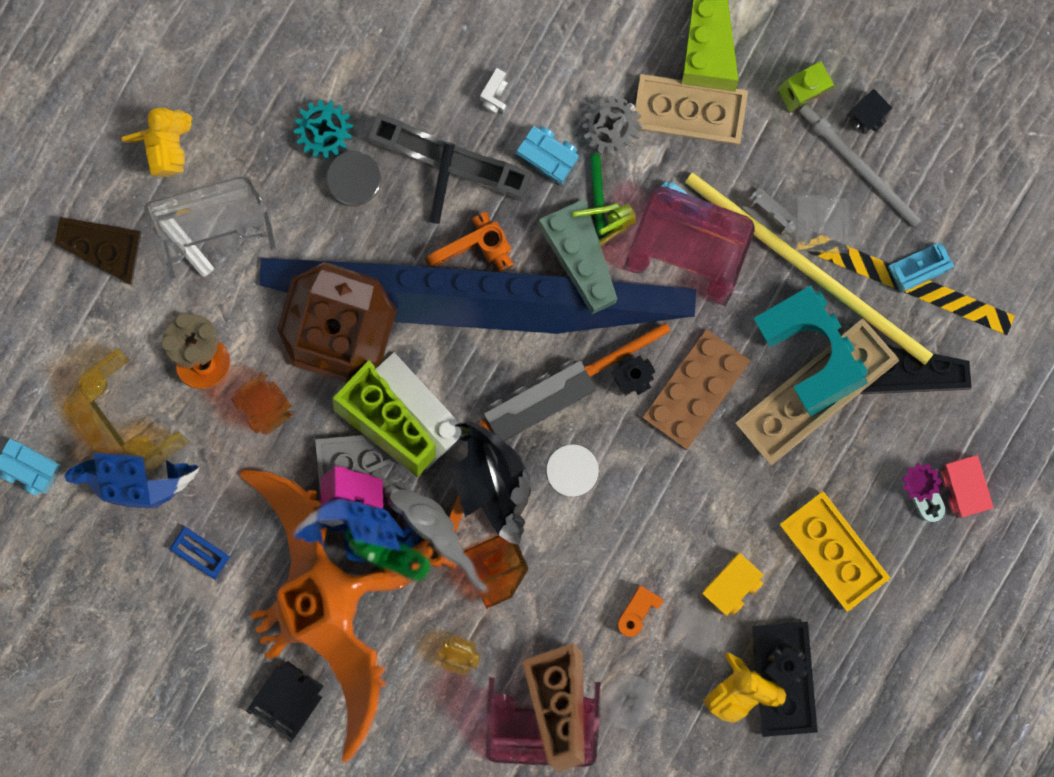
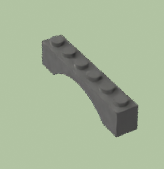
M378 113L368 137L371 144L433 168H440L444 142L446 141L431 136L402 121ZM455 145L450 174L521 202L523 201L532 178L531 171Z

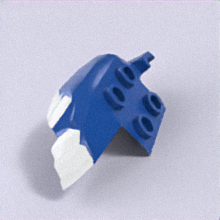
M93 453L94 459L70 468L64 476L66 482L74 484L88 483L103 502L125 507L156 508L171 500L179 491L183 490L194 479L200 467L187 463L174 465L166 460L168 479L147 481L143 457H140V454Z
M334 499L321 505L317 511L310 514L298 526L294 534L297 539H304L305 542L319 541L324 547L321 529L326 527L332 531H344V545L349 560L359 562L367 561L352 552L349 540L346 539V531L349 527H351L354 540L400 550L398 543L413 548L423 538L410 526L404 530L401 529L388 511L382 508L343 499Z

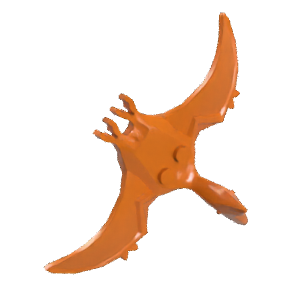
M243 470L239 474L240 477L255 488L270 503L279 516L287 534L291 557L288 580L279 588L275 603L267 610H258L250 614L252 619L266 618L262 620V624L259 627H256L257 633L267 632L276 621H279L281 632L278 635L264 636L260 639L261 644L275 643L271 646L269 652L264 654L265 658L278 656L283 648L290 643H302L311 646L327 660L342 687L346 701L347 731L341 755V762L346 763L352 759L365 740L377 711L380 687L386 685V682L380 679L384 667L377 666L376 650L368 647L354 636L352 622L357 603L366 592L403 589L405 585L414 581L383 568L358 576L346 573L329 560L319 541L305 542L304 539H297L294 536L298 526L310 514L321 507V501H316V491L308 490L306 492L296 482L272 472ZM326 527L321 529L323 543L328 529ZM423 547L416 550L421 552L428 559L433 554L432 548L430 547ZM414 564L412 566V569H417L419 567V564Z

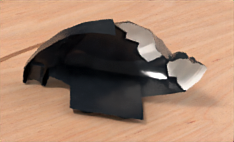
M471 421L455 424L456 427L461 429L459 439L466 441L468 445L467 457L451 467L465 518L482 507L497 534L508 542L520 545L525 520L521 514L527 506L531 494L530 475L521 457L502 438L487 428Z

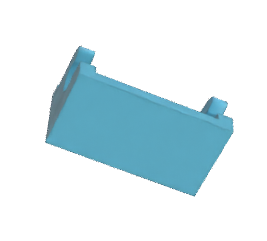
M936 243L889 265L888 268L900 293H903L954 268V264L951 262L943 244Z

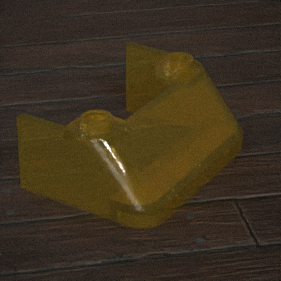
M117 348L82 374L66 398L64 410L94 453L143 457L147 474L187 445L189 440L179 431L157 447L148 437L142 435L135 436L126 443L122 440L94 401L106 391V378L131 361L125 353Z

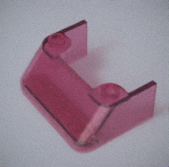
M489 677L486 726L487 759L495 763L549 765L535 710L516 708V701L511 696L504 693L494 694V677ZM595 682L594 699L584 697V764L575 767L591 766L597 759L600 721V682Z

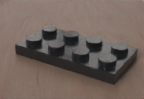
M808 622L752 626L756 673L768 681H774L763 670L770 663L767 660L768 656L777 646L781 649L784 645L788 648L794 645L806 655L803 660L808 664L805 668L807 674L798 684L793 682L785 690L786 698L783 704L772 707L759 703L762 737L817 733ZM786 661L784 663V670H788L790 668V661Z

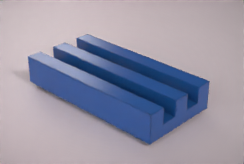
M184 526L169 548L214 580H216L224 565L231 558V556L186 526ZM187 534L222 558L221 561L218 562L184 539L185 535ZM179 544H183L216 567L215 570L212 571L178 548Z

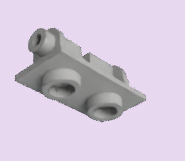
M760 187L741 207L783 241L801 223Z

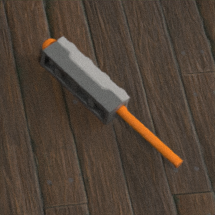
M665 322L590 365L583 366L581 360L575 363L573 359L559 366V373L553 376L546 373L534 380L537 385L527 390L523 386L511 393L513 398L503 403L499 399L488 405V412L484 413L486 418L482 419L478 425L494 432L504 441L514 437L595 392L597 389L590 378L591 376L671 332L669 326Z

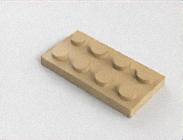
M640 74L635 111L641 114V118L636 121L640 122L643 128L637 130L740 145L748 90L736 89L735 92L684 85L682 80Z

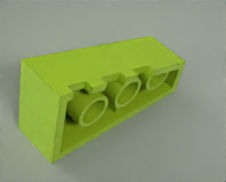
M692 0L682 84L736 92L739 79L728 0Z
M370 360L333 397L334 412L418 477L436 458V445L416 419L409 414L406 406L392 392L389 384L378 374Z

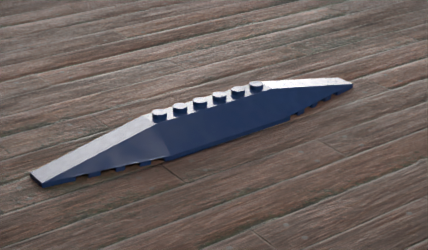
M261 258L259 285L288 293L293 276L323 262L377 278L398 310L395 323L562 334L695 317L697 289L612 281L617 296L616 303L591 314L570 277L391 264Z

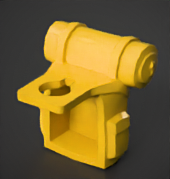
M154 108L147 116L148 129L123 136L121 140L122 142L130 143L144 140L150 174L157 177L175 176L184 172L185 152L180 147V135L189 132L193 118L182 110Z
M727 652L725 657L734 673L717 685L703 700L706 707L721 720L735 723L746 717L748 712L759 703L772 707L783 704L786 693L776 682L768 681L757 673L750 672L741 658Z

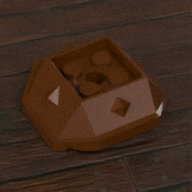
M323 262L293 276L277 331L294 366L346 383L368 360L374 366L379 365L383 361L398 310L377 278ZM328 319L338 320L341 328H332L328 323Z

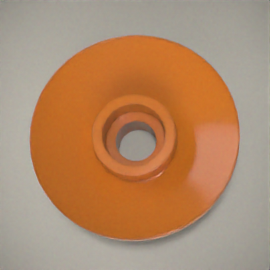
M193 340V341L189 342V343H188L187 345H185V346L188 347V345H189L190 343H191V344H195L197 341H196V340ZM218 341L217 352L206 363L210 365L207 369L201 370L204 366L201 363L189 369L176 366L177 374L182 382L191 388H211L220 383L227 375L230 368L229 352Z

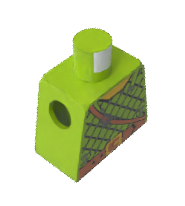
M822 61L788 78L777 90L788 111L792 113L836 88Z

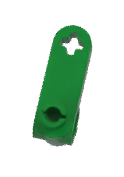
M351 527L347 529L346 539L349 540L352 552L363 560L414 582L424 579L429 573L430 561L421 552L398 543L400 550L357 541L354 540ZM414 564H419V567L417 569H412V566Z

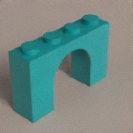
M811 285L753 318L770 348L802 331L821 333L831 342L832 352L827 365L817 374L794 386L810 417L868 384L865 375L869 373L862 360L856 361L851 354L855 349L847 336L842 338L838 332L841 325L834 313L828 315L824 307L828 303L821 291L815 293Z

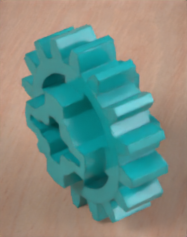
M319 99L318 106L316 107L311 102L308 103L310 110L306 112L301 109L300 113L303 118L295 119L294 121L295 124L300 126V128L294 130V134L301 136L296 142L299 146L306 144L303 150L304 153L307 154L312 150L315 159L319 157L320 153L324 155L325 160L329 159V153L331 152L337 157L339 155L337 149L341 147L346 150L348 147L344 141L352 140L353 138L352 135L347 133V131L353 129V124L346 123L351 118L349 113L342 115L343 106L340 105L335 109L332 100L329 101L327 106H324L322 99ZM322 112L320 117L314 120L310 119L315 114ZM334 115L340 120L342 129L333 125ZM324 124H327L330 131L320 135L317 128H322ZM306 130L314 134V144L307 139ZM333 139L337 140L334 144L325 147L327 142Z

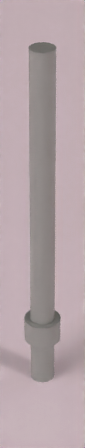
M807 104L799 111L814 126L812 129L819 136L823 135L913 228L921 221L883 180L830 128L831 124L825 118L821 119Z

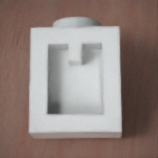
M496 68L480 95V100L484 102L482 106L495 114L497 111L504 113L507 106L494 98L495 95L500 97L508 84L504 81L506 73Z

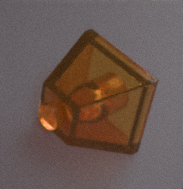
M499 535L463 551L472 562L479 581L487 586L486 592L478 590L486 609L512 598L529 569L519 545L508 542Z

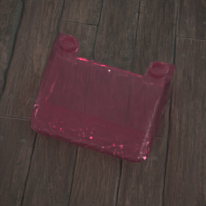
M658 187L650 194L623 269L633 273L644 272L649 267L651 259L655 258L710 278L711 281L708 286L710 299L726 307L732 296L755 231L754 223L745 215L668 187Z

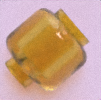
M452 636L448 641H443L438 661L441 662L444 670L465 676L470 672L471 668L476 670L481 654L476 652L475 642Z

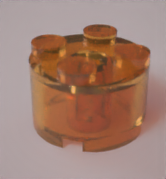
M261 371L238 388L231 400L239 411H245L250 418L247 420V423L256 434L261 432L262 434L269 435L293 417L295 413L294 411H288L291 404L274 381L269 384L265 380L268 375Z

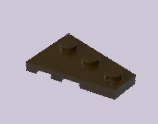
M60 217L55 244L132 286L142 232Z

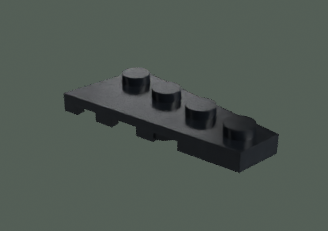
M887 345L897 356L899 362L863 390L860 395L970 390L972 388L970 361L934 354L924 365L906 350Z

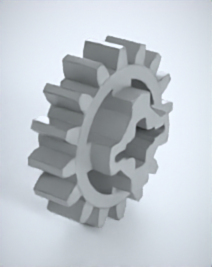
M610 96L608 103L601 98L599 107L591 105L594 112L592 114H585L589 123L583 124L582 127L589 131L584 135V138L591 141L589 145L594 150L598 148V152L602 155H605L608 150V154L614 157L616 150L625 154V147L627 145L631 148L635 147L632 140L633 138L640 139L641 136L636 133V130L643 128V125L636 121L641 118V114L635 111L636 107L631 102L627 104V100L623 97L617 102L614 96ZM613 110H621L625 113L615 114ZM609 138L612 140V143L603 142L600 139L606 140Z

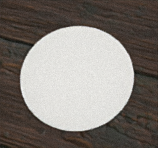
M565 445L557 449L551 455L547 464V477L551 486L557 492L566 496L585 494L594 486L598 478L599 468L595 456L588 449L580 445Z

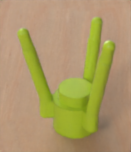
M614 203L610 206L574 211L572 216L577 217L610 212L611 214L607 217L609 225L599 230L600 234H604L613 229L612 232L599 240L600 246H603L618 234L627 231V227L636 223V216L630 205L626 204L620 207L618 203Z

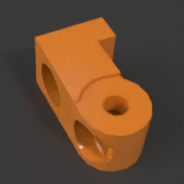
M639 585L619 618L618 627L620 632L627 637L638 635L642 629V620L650 607L653 606L659 609L664 599Z

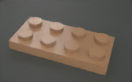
M706 329L645 413L643 419L687 450L751 361Z

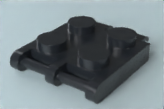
M287 661L283 668L277 666L246 712L250 715L253 713L267 723V727L270 729L272 727L288 737L287 741L292 743L323 698L319 693L324 686L309 675H307L303 682L299 681L298 679L303 674V671ZM256 706L267 712L269 715L272 716V718L270 719L265 714L257 710ZM278 720L279 722L290 728L292 732L290 733L288 730H286L278 723H276V721Z

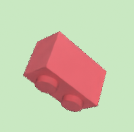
M978 455L942 465L943 471L940 472L944 487H949L951 497L948 498V503L952 514L956 513L957 517L961 518L994 508Z

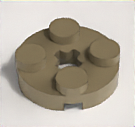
M182 313L167 327L163 336L162 346L172 363L178 367L189 369L200 363L204 365L213 358L218 349V338L214 326L207 318L200 315ZM194 336L197 342L195 344L190 343L188 347L185 346V340L188 337Z

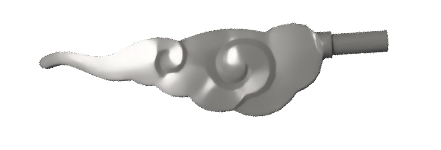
M379 471L372 472V477L382 479L383 492L388 498L389 506L401 514L414 531L429 541L435 551L459 566L475 588L481 592H486L487 586L477 578L472 562L463 553L461 546L458 544V536L453 532L454 524L445 514L443 508L432 499L420 496L411 490L397 489Z

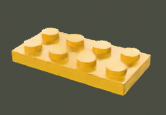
M821 491L779 524L846 612L850 611L891 579L824 491Z

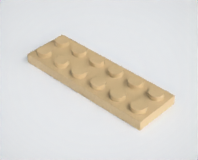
M861 319L841 337L847 336L855 349L851 354L856 361L861 359L869 373L865 377L868 384L810 417L794 386L817 374L827 365L832 352V346L830 345L736 422V425L771 466L899 362L897 356L864 319Z

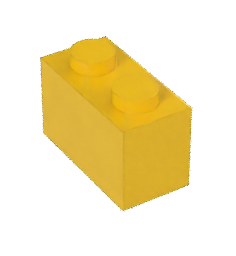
M737 553L701 594L725 616L729 613L735 615L745 604L742 599L748 592L753 595L763 585L760 579L764 575L741 553Z

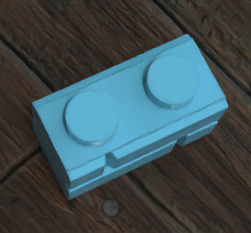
M533 126L518 148L516 157L562 186L579 160V155L576 154L578 149L567 141L561 144L553 139L555 134L546 127L541 126L538 129Z
M14 439L8 440L0 455V477L11 483H14L15 479L24 483L25 485L22 489L35 496H38L39 492L43 494L48 493L62 467L58 462Z

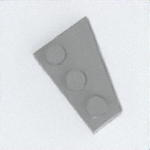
M365 435L315 439L320 494L321 477L334 466H342L351 471L369 474L396 462L393 457Z

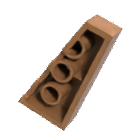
M574 643L522 661L548 764L558 772L584 764L583 652Z

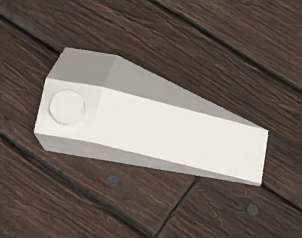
M394 352L375 370L386 380L392 392L403 402L409 414L416 419L436 445V458L426 467L428 470L460 441L461 429L455 425L459 422Z

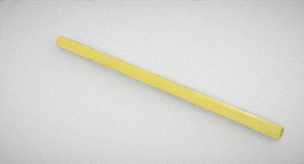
M692 172L685 181L686 185L925 365L933 354L695 173Z

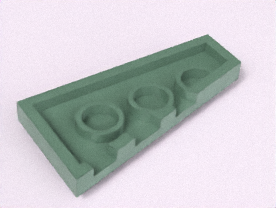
M583 199L539 219L537 225L591 314H594L615 304L617 296L591 215L572 216L574 211L588 209L586 200Z

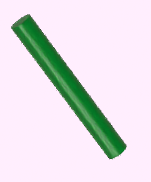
M601 154L590 155L593 208L604 207ZM605 213L594 214L597 237L606 236V233H599V230L606 226Z

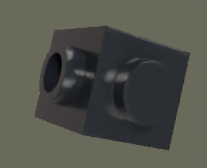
M872 89L847 114L850 118L848 122L857 132L863 131L866 135L872 129L876 133L887 122L884 117L892 110V107L875 89Z

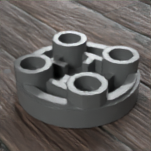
M347 151L338 155L330 163L326 174L327 187L332 196L340 203L352 207H358L371 201L378 193L382 180L377 163L369 155L360 151Z

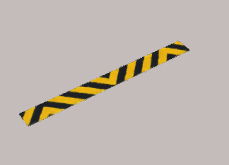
M815 232L813 233L806 252L899 290L888 268L891 264ZM930 280L904 292L1005 335H1008L1015 318L1010 313Z

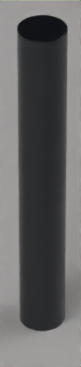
M444 142L429 220L433 224H440L455 148V144L451 142Z

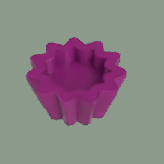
M916 463L914 468H907L908 475L902 477V480L906 483L903 490L909 492L910 499L916 497L919 502H922L925 498L932 500L933 494L940 492L938 485L942 480L937 477L938 470H931L929 463L924 466Z

